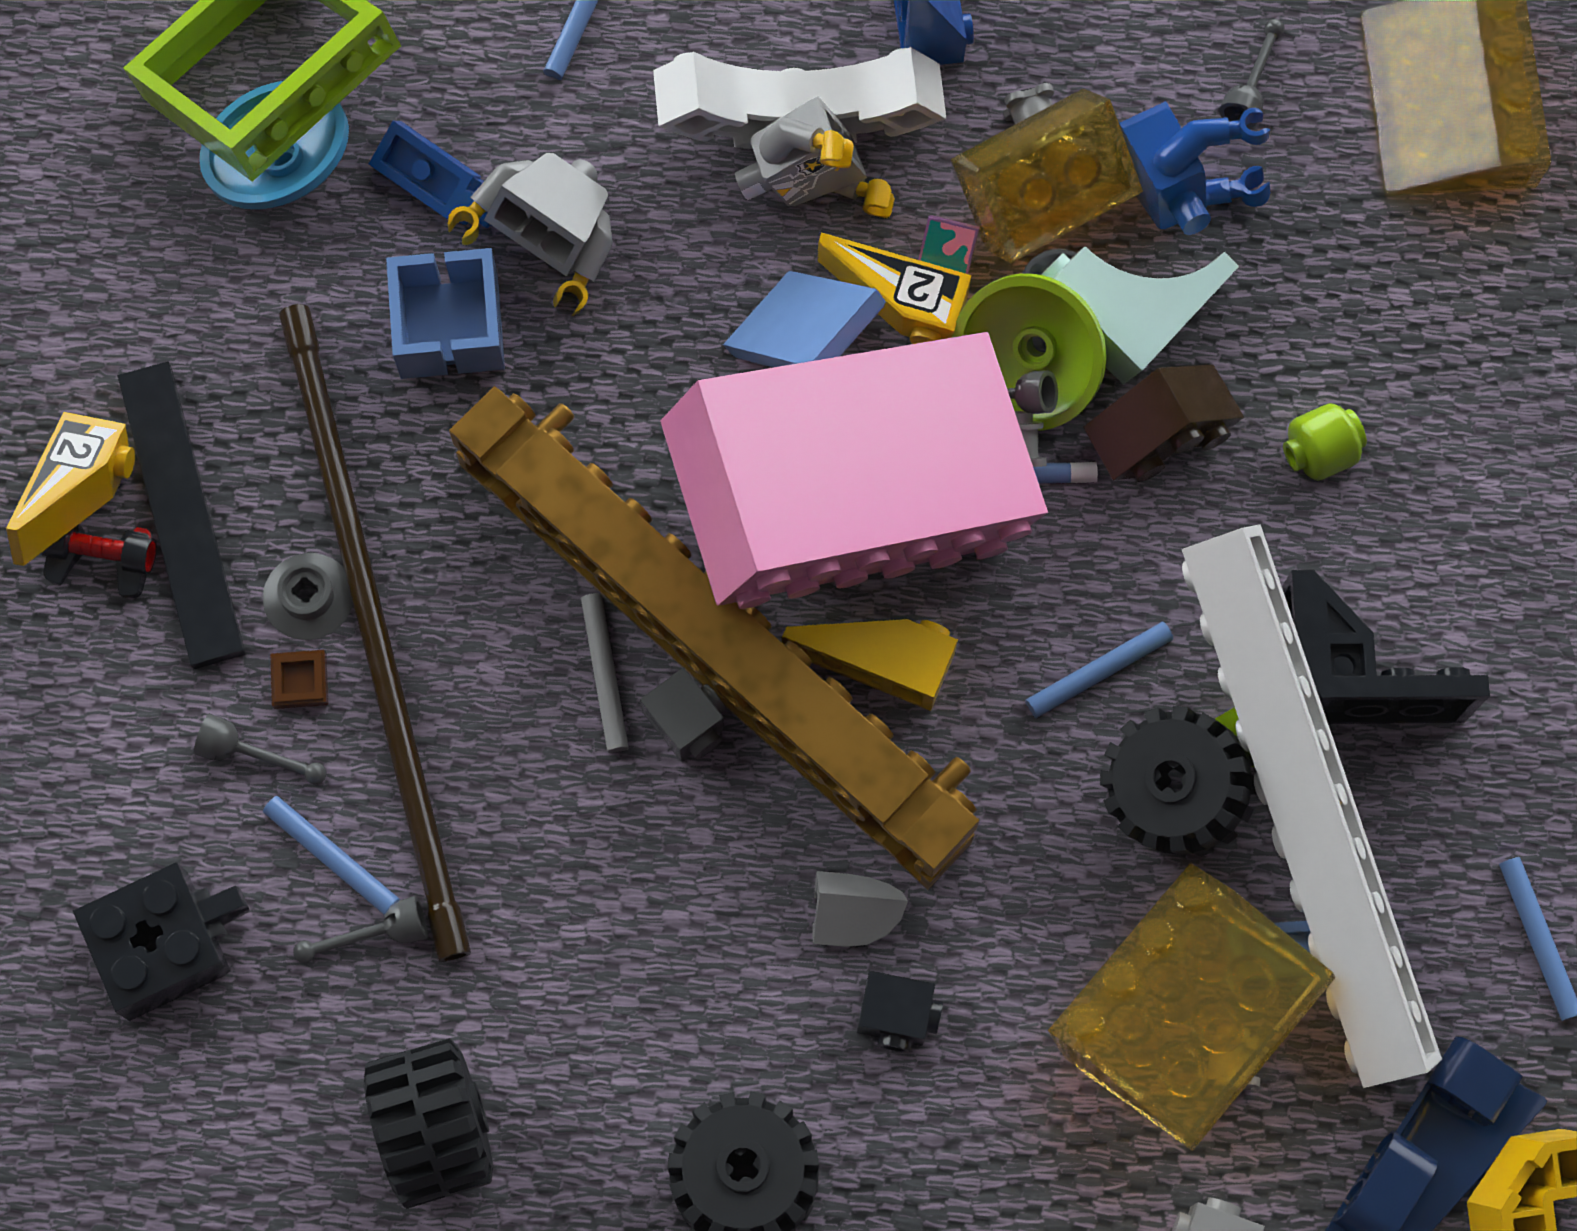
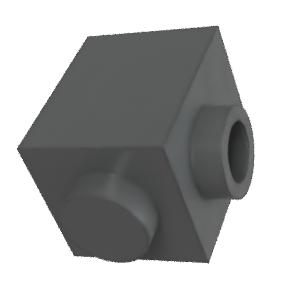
M684 667L640 699L642 713L681 762L691 754L695 759H700L710 753L721 742L722 738L718 735L724 730V719L721 713L726 708L719 696L708 684L700 688Z

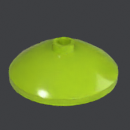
M1009 275L981 288L968 300L961 310L952 338L988 332L1007 388H1015L1017 380L1022 375L1032 371L1048 370L1054 374L1058 385L1057 405L1052 413L1033 414V421L1043 422V428L1038 429V431L1052 429L1072 420L1095 397L1101 386L1106 368L1105 338L1093 310L1078 293L1067 285L1043 275ZM1034 337H1040L1045 341L1046 352H1040L1035 349L1033 345ZM1011 399L1014 411H1024L1018 407L1015 399Z

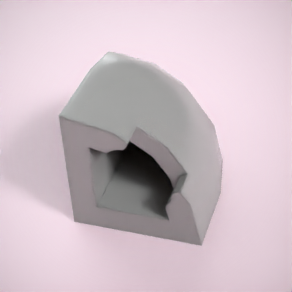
M816 871L814 898L818 899L815 922L812 925L813 944L849 947L868 945L887 936L901 921L908 900L902 891L888 883L871 877Z

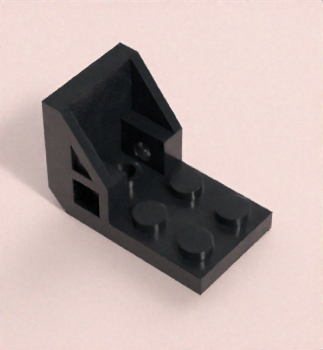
M1291 570L1282 585L1328 724L1465 723L1490 697L1488 675H1470V669L1464 667L1440 669L1436 672V675H1415V670L1411 668H1391L1382 671L1381 675L1377 676L1373 631L1315 570Z

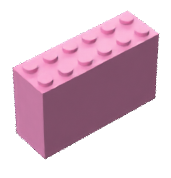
M988 332L698 380L660 420L717 606L737 602L739 609H746L769 601L771 599L770 595L787 592L788 598L793 599L812 594L820 589L819 585L835 582L837 588H847L868 579L867 575L883 572L884 578L889 579L907 574L915 569V565L926 562L930 563L932 569H937L960 561L962 559L961 555L976 553L977 559L993 557L1008 549L1007 542L1030 534L1032 532L1030 525L1048 513Z

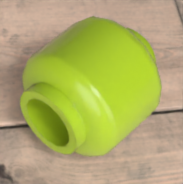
M1328 403L1300 415L1290 422L1288 427L1289 441L1283 443V451L1294 471L1303 469L1308 477L1320 481L1359 463L1362 448L1367 444L1364 427L1353 410H1344L1339 405Z

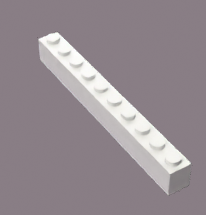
M1261 524L1243 527L1183 548L1182 552L1185 558L1182 564L1183 576L1188 588L1197 594L1203 614L1200 616L1202 633L1206 641L1215 647L1221 665L1218 669L1220 686L1226 697L1233 700L1239 718L1236 722L1239 742L1245 751H1250L1257 771L1254 775L1255 790L1260 801L1269 807L1275 825L1272 828V839L1275 849L1281 858H1286L1293 878L1290 882L1292 900L1296 908L1305 914L1311 932L1308 936L1311 956L1317 965H1322L1329 985L1326 990L1329 1009L1333 1017L1337 1020L1340 1019L1347 1038L1344 1046L1347 1063L1353 1073L1359 1074L1363 1088L1428 1073L1442 1060Z

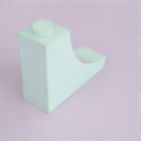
M1083 247L1071 259L1062 253L1042 275L1060 281L1073 289L1093 310L1105 338L1106 368L1124 385L1143 371L1239 266L1223 252L1206 267L1196 272L1173 278H1148L1119 270L1097 257L1087 247Z

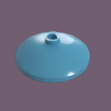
M283 81L270 83L249 91L226 107L216 119L231 129ZM338 103L253 182L202 144L200 150V169L203 178L219 199L235 207L267 209L292 203L315 190L329 177L338 165L348 142L349 125L347 116L340 103ZM252 146L245 153L249 157L256 150Z

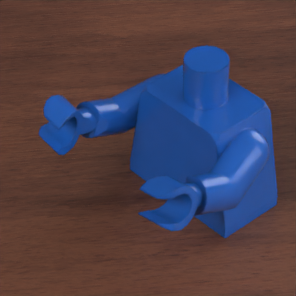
M1165 101L1119 123L1124 177L1159 229H1167L1178 224L1184 234L1193 235L1203 230L1210 223L1211 216L1206 209L1208 205L1232 203L1231 199L1239 197L1242 198L1246 205L1252 207L1262 206L1268 201L1270 197L1269 182L1257 190L1250 191L1261 185L1264 181L1263 168L1261 166L1248 168L1238 180L1229 181L1228 177L1206 180L1205 170L1198 158L1209 146L1230 144V140L1242 139L1253 145L1265 143L1269 139L1270 129L1264 128L1260 131H1251L1246 127L1247 124L1263 121L1264 114L1260 109L1249 108L1243 112L1240 120L1229 121L1227 117L1193 120L1181 128L1171 108Z

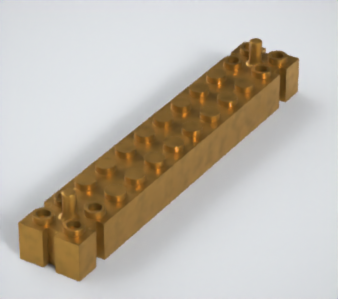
M494 386L449 429L453 445L458 449L456 454L460 466L484 488L496 495L505 504V507L679 665L684 667L701 685L708 684L733 714L874 842L886 849L896 858V862L929 890L973 841L974 832L979 823V819L973 815L977 809L963 793L956 789L970 774V767L962 759L955 757L931 781L930 778L935 774V771L923 757L912 750L906 755L891 741L894 735L885 723L873 714H869L865 718L849 704L853 700L850 693L835 679L828 677L824 681L810 669L811 659L795 643L788 640L783 644L771 634L769 630L772 626L755 607L739 609L737 602L720 606L716 605L707 572L703 573L689 560L692 556L689 549L673 534L668 533L663 537L650 525L652 522L651 516L637 501L628 498L624 502L610 489L613 486L612 481L598 466L589 463L585 467L572 455L574 452L573 446L560 433L574 419V414L567 406L559 403L535 426L531 421L536 415L521 397L513 393L508 398Z

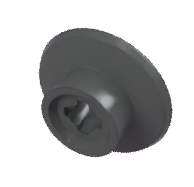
M318 553L298 554L284 560L271 572L263 590V607L270 623L282 634L299 640L318 639L334 632L347 619L353 605L344 567L331 557ZM304 584H311L318 592L310 598L309 602H302L295 594L299 593Z

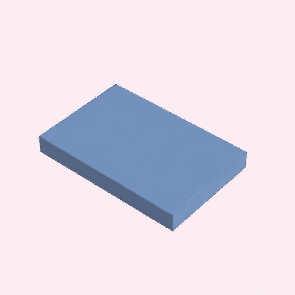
M788 271L723 345L729 353L738 359L773 368L840 357L885 306L886 301L875 288Z

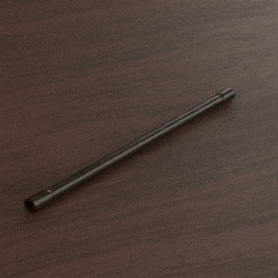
M305 304L291 305L282 309L279 312V317L288 353L294 363L428 904V920L439 962H447L470 955L471 949L461 909L455 901L319 358L320 347L310 307Z

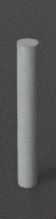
M599 593L588 594L581 597L607 752L625 751L629 747L602 594Z

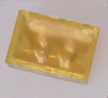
M1084 88L951 159L976 226L980 227L979 233L985 247L989 252L1010 264L1143 192L1111 100Z

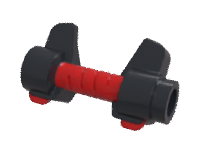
M78 524L41 553L42 556H46L43 575L50 583L61 586L69 571L82 555L116 561L119 595L124 598H137L142 594L146 576L149 575L154 566L157 550L156 540L151 538L149 530L137 527L134 531L127 530L121 540H113L87 535L81 525Z

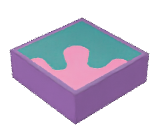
M929 215L918 260L969 274L980 227Z

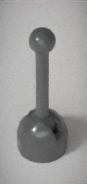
M1271 19L1265 24L1264 31L1266 37L1246 85H1236L1227 92L1219 109L1222 118L1227 117L1229 121H1236L1235 109L1244 112L1249 108H1258L1263 111L1264 99L1256 86L1275 40L1284 33V24L1279 19ZM1257 123L1247 124L1246 127L1248 129L1253 128Z
M1032 371L1026 373L1017 380L1015 388H1007L1010 399H1015L1018 407L1026 412L1033 414L1052 413L1057 405L1058 385L1051 371Z
M211 713L204 719L196 738L194 754L209 760L221 761L231 757L235 752H239L305 775L306 780L311 784L322 783L327 775L325 767L320 763L307 765L239 741L238 732L234 724L225 718Z
M417 896L399 900L389 907L385 913L383 923L315 943L306 940L300 941L293 949L294 957L299 962L306 963L311 961L317 953L385 933L392 940L400 943H414L427 939L429 933L422 905Z

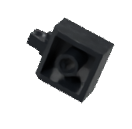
M178 862L73 910V914L112 1006L117 1014L128 1021L138 1018L228 974L231 970L218 943V939L227 935L224 927L225 924L250 912L239 887L233 886L212 896L207 888L196 891L188 872ZM153 932H157L160 935L156 939L157 949L150 952L145 948L149 944L148 936Z

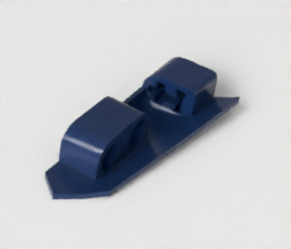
M1456 1036L1396 1132L1394 1130L1389 1132L1374 1151L1380 1153L1378 1158L1374 1154L1371 1156L1345 1198L1350 1200L1349 1204L1346 1205L1344 1201L1342 1202L1325 1231H1433L1492 1165L1511 1136L1519 1135L1547 1104L1546 1098L1519 1084L1523 1076L1486 1049L1466 1038ZM1471 1109L1475 1111L1472 1118L1468 1116Z

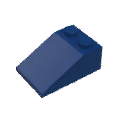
M893 0L901 48L912 47L940 65L964 62L966 45L973 44L974 32L971 14H962L960 0Z

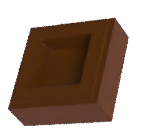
M325 650L270 654L272 707L274 709L328 705L327 653Z

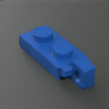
M393 120L368 163L447 220L453 209L460 206L469 207L474 202L470 197L484 182L476 172L402 121ZM485 212L480 217L479 223L485 228H489L492 225L484 221L487 212ZM462 221L459 223L467 225L469 222Z

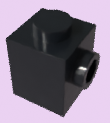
M869 970L857 1033L879 1037L878 1047L896 1052L910 1053L912 1044L923 1046L926 1033L937 1035L943 1001L933 999L935 984Z

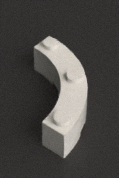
M912 47L894 50L888 56L868 62L805 71L800 68H789L782 71L750 69L721 63L696 52L680 54L672 62L653 70L659 127L703 142L713 139L714 135L733 138L734 147L753 149L750 142L753 134L818 96L850 132L855 143H857L856 134L870 133L884 129L886 135L893 137L946 119L940 64Z

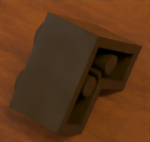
M1214 365L1157 368L1083 426L1113 481L1136 478L1137 482H1143L1159 474L1165 468L1163 461L1174 452L1177 454L1182 453L1193 447H1202L1206 451L1222 444L1231 436L1228 429L1242 420L1244 416Z

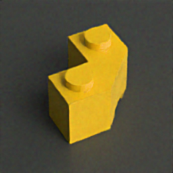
M1556 1129L1511 1136L1467 1200L1470 1231H1557L1553 1201L1577 1197V1131Z

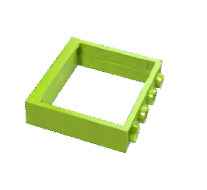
M199 0L124 66L123 69L141 96L152 107L253 182L401 47L383 11L367 0H318L349 23L231 129L171 85L267 0ZM371 38L376 40L372 46L367 42ZM253 146L256 151L248 157L245 152Z

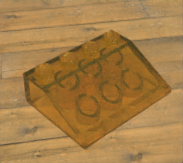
M1400 0L1361 11L1360 18L1385 196L1536 188L1552 162L1527 1Z
M1190 863L1048 1029V1032L1064 1058L1193 1151L1336 977L1329 968L1237 892Z

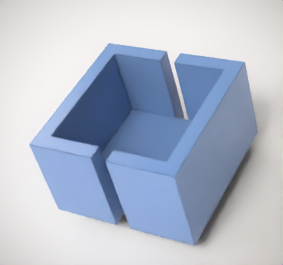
M492 248L444 252L445 264L451 282L448 284H441V277L434 253L386 258L392 353L401 379L448 375L447 365L456 364L458 374L505 369L498 273Z

